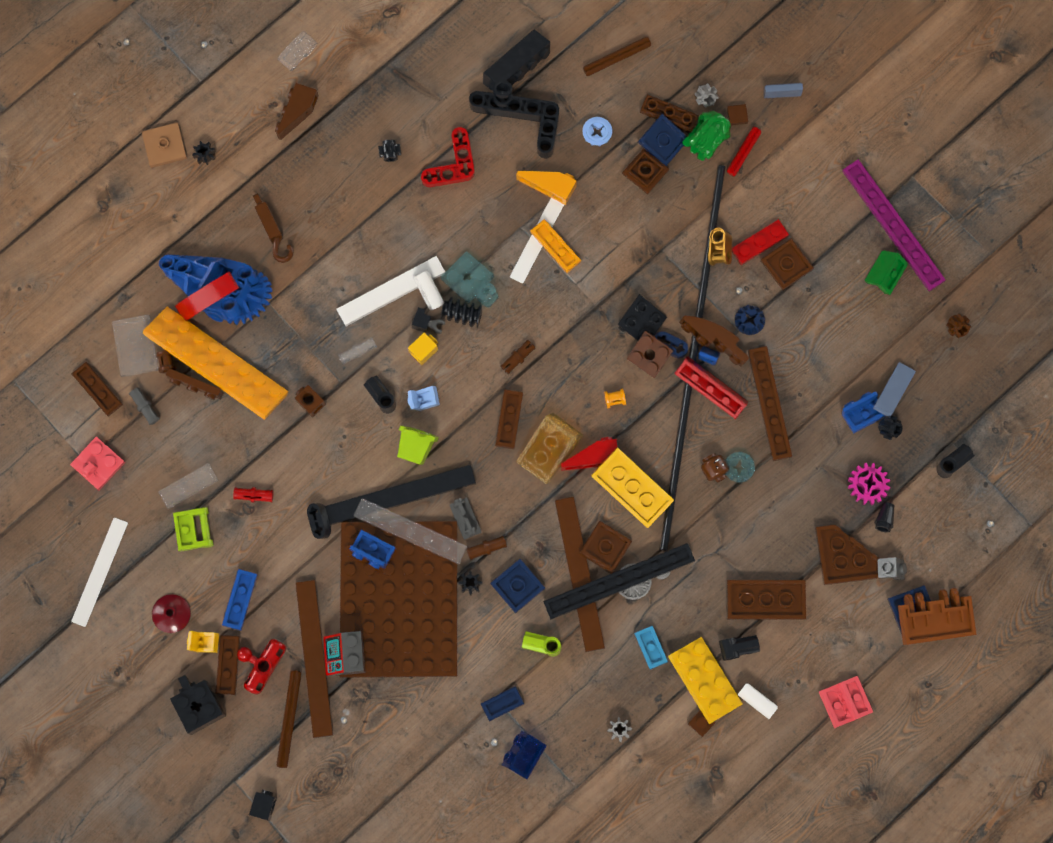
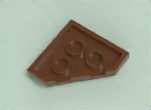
M836 525L815 528L824 585L880 579L878 577V559H880L874 553L872 554L862 544L848 536Z

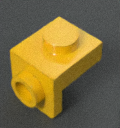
M189 631L187 650L198 653H217L219 633Z

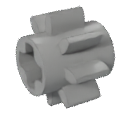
M708 83L699 86L697 92L694 93L697 97L696 102L698 105L703 104L705 108L707 106H714L716 99H719L715 86L710 87Z
M618 717L616 723L610 721L613 728L608 729L607 732L613 733L612 740L617 737L619 742H622V737L624 736L629 739L627 731H631L632 728L626 726L628 720L623 723L620 717ZM618 725H621V728H625L622 735H618V732L614 731Z

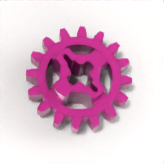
M864 463L863 468L858 465L856 467L857 472L852 471L851 475L853 477L848 478V482L852 483L848 486V489H853L850 495L857 496L856 502L860 499L863 500V505L867 501L874 505L875 500L880 503L882 501L881 497L885 498L887 496L884 491L890 490V487L886 485L890 482V479H885L888 473H881L882 467L880 466L876 469L875 463L871 467ZM867 472L865 477H858L860 474ZM870 478V481H871L870 484H871L872 486H871L870 489L868 490V487H867L866 482H867L868 479ZM857 487H860L863 493H860ZM873 491H880L877 495L870 496Z

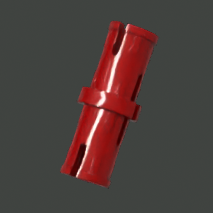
M235 487L233 493L234 500H250L252 503H255V501L272 503L274 496L273 490H259L256 487L251 489Z

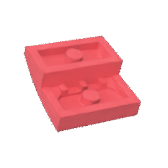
M858 676L819 691L834 729L873 713Z

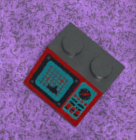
M361 631L338 633L323 637L326 676L365 673L364 644Z

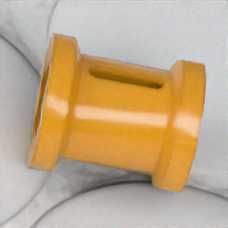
M623 388L616 392H604L607 409L614 405H626Z

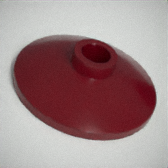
M174 594L165 595L158 599L152 609V620L155 626L166 633L181 631L187 626L191 617V610L187 601L181 596ZM172 609L173 615L167 616V611Z

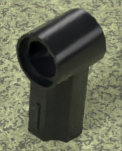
M377 375L369 378L363 384L383 413H392L396 408L393 395L389 393ZM384 400H391L389 406L382 405Z
M962 444L950 455L943 458L936 469L938 475L942 478L951 477L954 472L975 456L972 449ZM943 464H948L951 467V471H946L943 468Z
M757 635L719 641L723 661L760 652Z

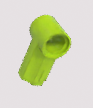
M527 631L522 643L523 649L544 653L551 657L559 655L562 649L557 638ZM549 643H557V649L549 651L547 649Z

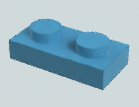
M653 626L634 633L649 670L668 663Z

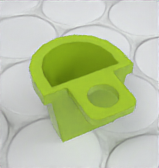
M400 426L401 437L397 457L424 465L434 442H438L439 437L419 429Z

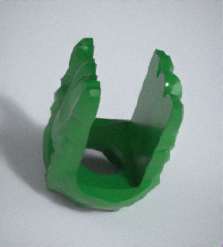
M715 111L703 112L699 116L698 124L692 129L688 137L682 141V145L685 147L690 146V152L693 154L698 153L697 159L704 161L705 158H711L720 144L731 137L729 119Z

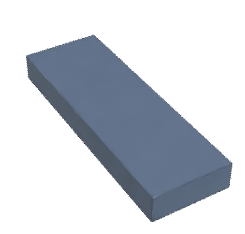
M899 362L873 409L890 418L916 371Z

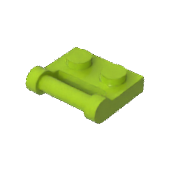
M208 508L173 513L179 552L214 546L209 531ZM194 516H200L203 541L197 540Z

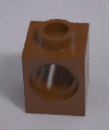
M309 385L305 388H300L295 394L296 402L312 418L326 405L325 401ZM308 396L314 397L313 402L310 404L304 403L305 398Z

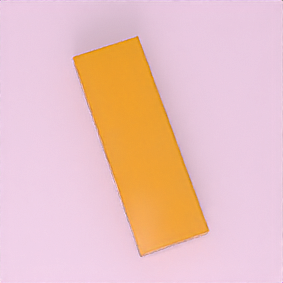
M545 219L530 230V233L566 273L581 263V259Z

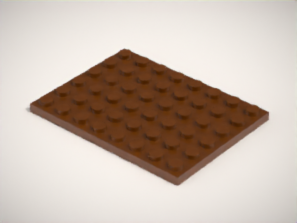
M457 521L341 522L340 633L362 632L365 673L340 675V678L457 677ZM361 530L396 548L385 569L382 567L376 569L369 565L370 561L364 558L361 561L352 556L353 552L349 548L351 545L353 546Z

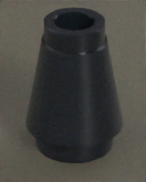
M889 502L883 503L874 522L876 525L875 529L885 533L891 531L894 527V504Z

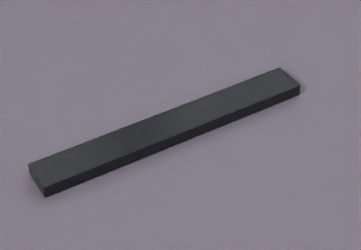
M471 465L330 504L325 506L330 525H334L476 484Z
M686 543L543 602L550 620L693 563L695 559L689 544Z

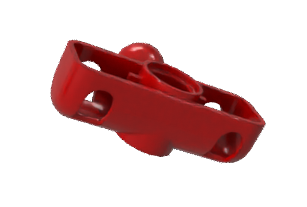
M277 639L269 640L268 645L259 658L254 656L248 647H242L238 650L237 657L241 662L249 661L254 664L247 680L244 682V688L255 695L262 692L286 652L287 647L284 643ZM279 649H282L283 652L281 656H277L276 654L279 651ZM267 661L269 669L262 672L260 665L262 662ZM262 683L263 686L260 691L256 690L258 684Z

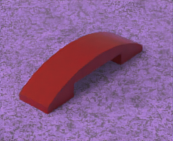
M229 271L175 305L179 314L187 321L239 289V286Z

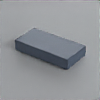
M803 84L766 85L764 88V98L801 96Z

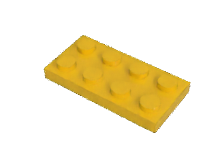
M618 447L591 474L602 487L647 528L674 501L669 494Z
M702 637L668 656L709 724L743 704Z

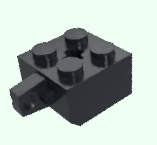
M186 675L178 678L182 688L179 689L180 693L170 698L188 734L193 735L226 717L208 681L203 680L196 684L195 682L190 683ZM197 703L202 705L199 712L194 710Z

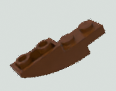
M685 315L679 321L682 329L687 333L693 334L700 345L708 347L713 342L715 348L721 353L727 354L733 364L741 367L750 358L736 346L740 339L724 327L695 316Z

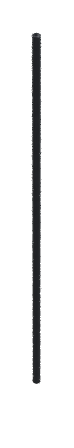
M724 165L718 166L695 315V317L703 318L711 267L708 261L709 236L711 231L717 227L726 168ZM692 335L689 358L696 362L699 343L696 341V337ZM686 382L668 493L674 501L669 505L665 513L660 546L662 551H668L692 387Z

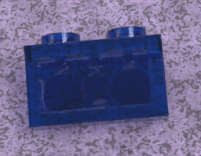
M521 731L514 738L510 751L505 754L502 766L524 779H528L547 745L530 734Z

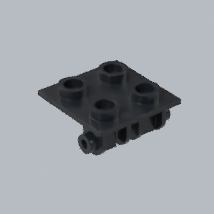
M639 294L619 321L618 328L622 332L626 331L639 341L645 331L654 336L667 317Z

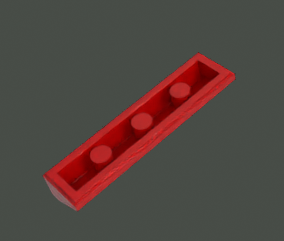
M688 356L674 373L734 419L739 416L748 404L745 398Z

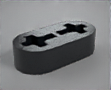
M322 503L310 504L307 508V516L313 536L317 539L328 538L331 534V526L325 506Z

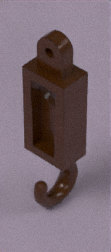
M258 193L253 195L257 206H254L273 244L272 253L274 259L281 263L290 261L294 253L293 247L289 244L287 245L289 250L287 256L281 257L278 255L279 245L283 237L266 202L262 203Z

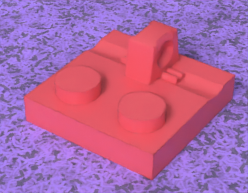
M96 436L70 465L100 491L125 462Z

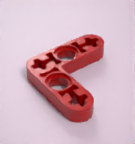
M457 127L451 133L456 164L425 169L421 174V181L424 186L436 187L465 182L474 177L473 158L468 132L465 128ZM457 133H461V135L463 136V145H459ZM460 150H466L468 152V156L466 158H460L458 156V152ZM463 163H467V169L470 171L469 175L461 173L464 171ZM447 170L453 173L450 179H445L442 176ZM437 172H439V176L441 179L440 181H438V177H436ZM428 174H431V177H434L432 178L431 182H428V180L425 179L427 178Z

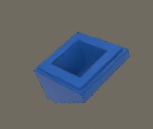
M703 346L698 359L714 366L718 361L720 353Z

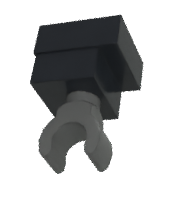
M418 307L412 322V329L426 333L428 327H430L437 334H442V330L437 329L436 326L438 324L445 325V321L440 319L431 320V316L425 314V309Z

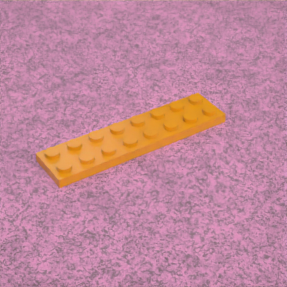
M168 306L143 330V334L264 420L288 395V391L191 322L186 321Z

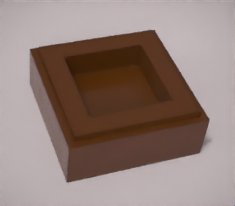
M746 104L727 106L728 119L731 126L748 124Z

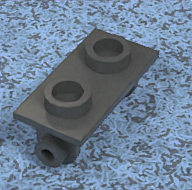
M467 497L456 499L454 503L449 505L464 540L482 533Z

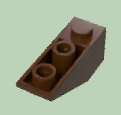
M298 83L295 84L294 88L290 89L288 95L289 102L287 105H284L281 122L278 121L275 128L279 140H282L312 114L319 97L316 89Z

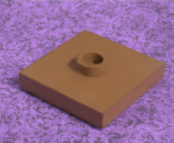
M178 122L142 131L151 168L187 159Z

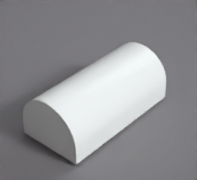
M428 270L414 276L413 279L429 310L442 306L444 301Z
M748 683L738 693L739 697L768 719L778 709L777 705Z

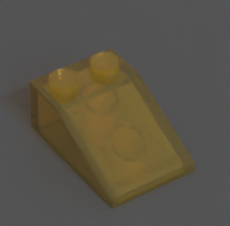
M556 414L546 415L516 462L542 482L548 484L561 467V463L566 461L573 452L583 434Z

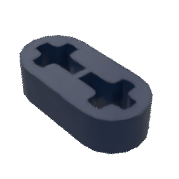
M659 332L655 335L657 339L666 338L665 341L670 344L666 345L674 350L671 356L680 359L687 355L688 345L685 341L667 332ZM672 345L676 347L682 345L684 352L677 353L676 348L672 347Z

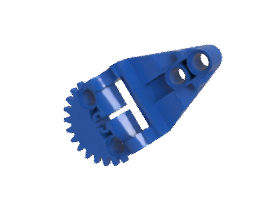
M165 255L159 260V266L165 275L176 286L178 285L187 296H190L230 271L239 289L203 310L208 317L215 321L223 322V320H227L229 324L234 321L238 325L241 320L243 324H246L247 318L253 321V315L259 317L258 311L265 312L266 310L263 306L270 305L267 300L272 299V295L269 294L273 292V289L270 287L272 284L262 272L258 274L257 270H253L251 266L245 263L219 257Z

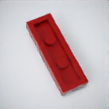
M778 219L734 246L732 253L740 265H743L787 238L789 234Z

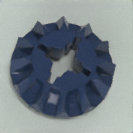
M747 305L741 307L736 313L735 325L741 333L754 335L763 329L765 316L763 311L757 306ZM746 314L749 315V317L755 316L753 320L754 324H752L751 322L745 323V321L747 320Z

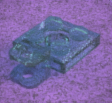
M467 251L440 277L447 286L467 301V303L475 297L483 306L491 307L499 298L496 288L490 283L494 278L493 273ZM471 274V280L466 279L464 281V275Z

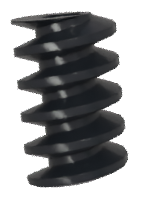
M450 297L443 304L441 319H444L446 315L448 321L455 318V323H459L462 319L463 325H466L469 321L470 327H473L476 323L478 329L482 316V305L475 309V303L468 307L467 301L460 305V299L453 303V297Z

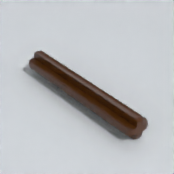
M644 37L585 65L583 71L586 76H590L650 47L651 41L648 37Z

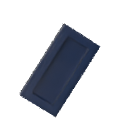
M516 686L481 703L489 722L524 705Z

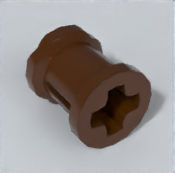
M166 350L156 353L160 365L159 373H167L168 368L176 370L175 366H173L172 354Z

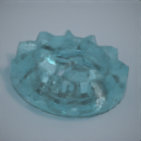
M735 452L725 460L729 466V471L725 475L731 481L737 483L746 482L753 476L755 464L748 454ZM739 460L742 467L748 468L742 469L740 475H738L737 469L732 468L737 466Z

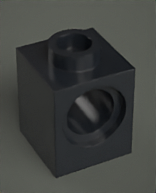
M263 789L261 793L256 792L249 815L270 821L277 801L276 797H272L273 792Z

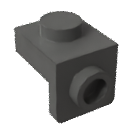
M897 557L878 559L879 578L905 580L907 567L904 560Z

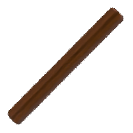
M292 670L290 673L276 764L279 768H287L301 681V672Z

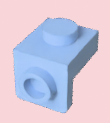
M430 386L418 391H408V404L411 409L422 411L440 405L436 386Z

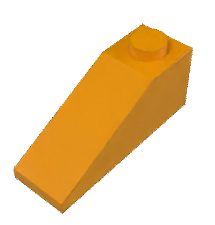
M518 171L516 173L518 181L564 205L569 201L577 185L575 178L568 173Z

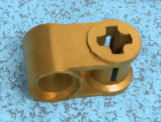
M715 228L709 236V264L712 266L716 265V263L730 265L732 261V236L722 228Z

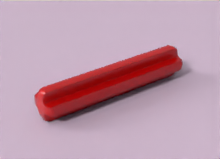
M754 126L727 169L729 175L736 176L761 134L759 128Z

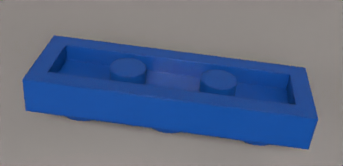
M238 569L222 626L242 631L257 580V574Z

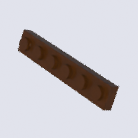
M767 346L748 350V355L750 357L749 360L772 460L778 461L792 458Z

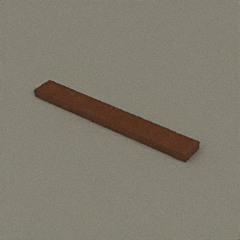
M574 497L555 500L572 588L575 589L590 583L591 578L587 559L579 554L584 544ZM596 602L577 609L585 652L605 649Z
M316 581L296 582L313 738L333 736Z

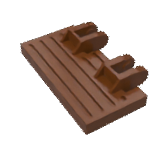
M951 588L949 592L950 607L947 591L942 589L938 593L939 600L927 601L925 608L923 594L921 592L916 593L915 612L913 597L911 594H906L904 596V605H898L903 645L977 635L971 596L959 598L958 589Z

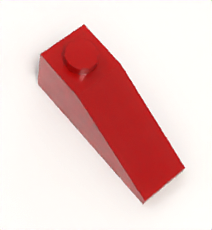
M612 437L601 438V441H596L561 463V471L599 467L618 447L617 439H612Z

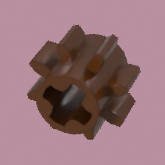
M960 313L951 316L946 324L949 328V334L951 336L956 335L957 338L967 335L971 328L970 320L966 315L962 317Z

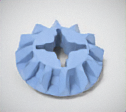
M593 117L585 122L582 133L586 142L592 146H601L605 143L607 144L611 138L612 127L606 119ZM595 128L597 130L602 129L601 136H599L598 134H596L595 136L593 135Z

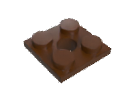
M643 148L622 172V175L648 195L669 171V168ZM642 167H648L651 172L643 174L640 170Z
M645 331L627 357V360L653 378H656L674 350ZM648 349L654 350V359L647 357L646 352Z

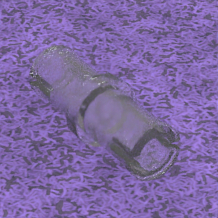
M370 337L358 345H352V348L338 354L341 363L345 365L356 358H362L363 354L376 349L377 346L373 338Z

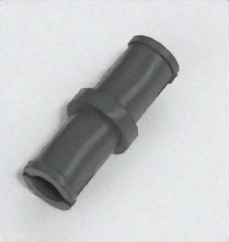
M139 387L133 389L129 395L138 406L137 410L142 412L149 425L155 424L160 418L151 407L152 403L150 400L147 401Z

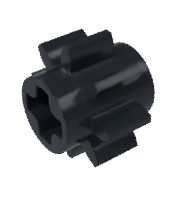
M385 140L382 142V146H378L380 158L383 157L385 162H394L398 160L397 156H401L400 144H396L395 140Z
M200 141L197 147L193 146L196 153H193L192 156L194 159L198 158L197 162L199 165L202 162L208 165L209 161L215 160L212 154L216 150L215 148H210V142L204 144Z
M891 415L890 418L884 417L881 419L878 429L883 438L892 440V437L897 438L902 433L903 426L898 417Z
M469 571V575H461L463 581L458 582L460 586L464 585L462 593L467 590L470 596H472L473 591L480 592L478 585H482L483 582L477 581L480 576L479 574L474 576ZM467 580H469V581L474 580V585H475V586H474V587H472V586H468V587H467V582H466V581H467Z

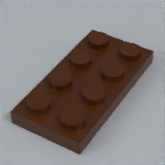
M727 580V620H806V581Z

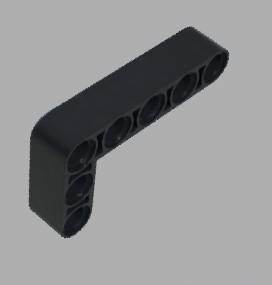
M474 91L470 94V109L475 113L540 122L537 153L544 159L550 158L553 155L559 122V106L557 103L512 96L510 105L506 107H493L491 104L494 103V93ZM496 97V99H497L499 102H502V103H503V102H507V101L509 100V97H507V98H499V97ZM479 99L482 101V103L476 105L473 103V101ZM518 105L519 108L516 110L510 109V106ZM534 107L537 109V111L531 113L528 111V109ZM549 110H554L556 113L554 115H548L546 112ZM550 127L553 131L546 133L544 129ZM548 145L550 149L544 151L541 149V146Z

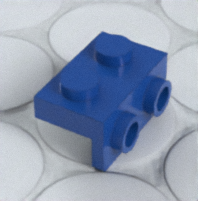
M876 391L873 393L867 392L860 397V400L856 402L850 401L844 405L842 416L853 434L886 417L884 414L873 409L878 400V393Z
M361 530L353 546L351 545L349 549L353 552V557L361 561L363 558L370 561L369 565L376 569L380 567L385 569L396 548Z

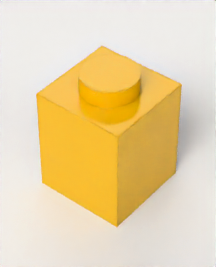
M423 333L408 347V352L423 365L438 351V346L436 345L438 342L432 335L427 336Z

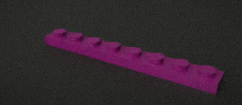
M859 159L842 170L843 174L927 290L930 292L944 283L946 279Z

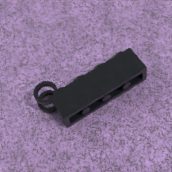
M535 29L483 72V84L494 92L493 101L499 107L510 105L512 102V85L522 80L529 70H533L542 59H546L550 54V41ZM496 97H499V98H507V97H509V100H508L507 102H503V103H502V102H499V101L496 99Z

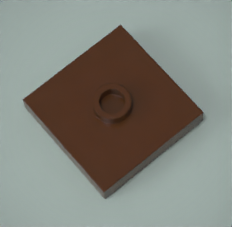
M792 238L761 259V263L782 290H785L814 269Z
M599 521L579 554L612 574L632 543V540Z

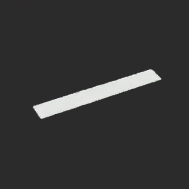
M551 198L538 224L545 219L553 227L564 204ZM531 235L510 275V278L520 283H524L542 248V245L533 235Z
M113 518L72 618L73 623L84 627L87 625L127 527V522Z

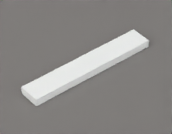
M437 256L337 308V312L345 326L416 290L418 287L413 279L414 276L428 270L433 280L446 274Z

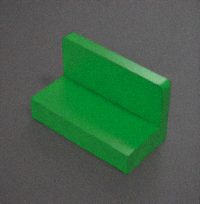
M883 250L867 275L865 282L876 285L884 294L891 295L908 263L899 253Z

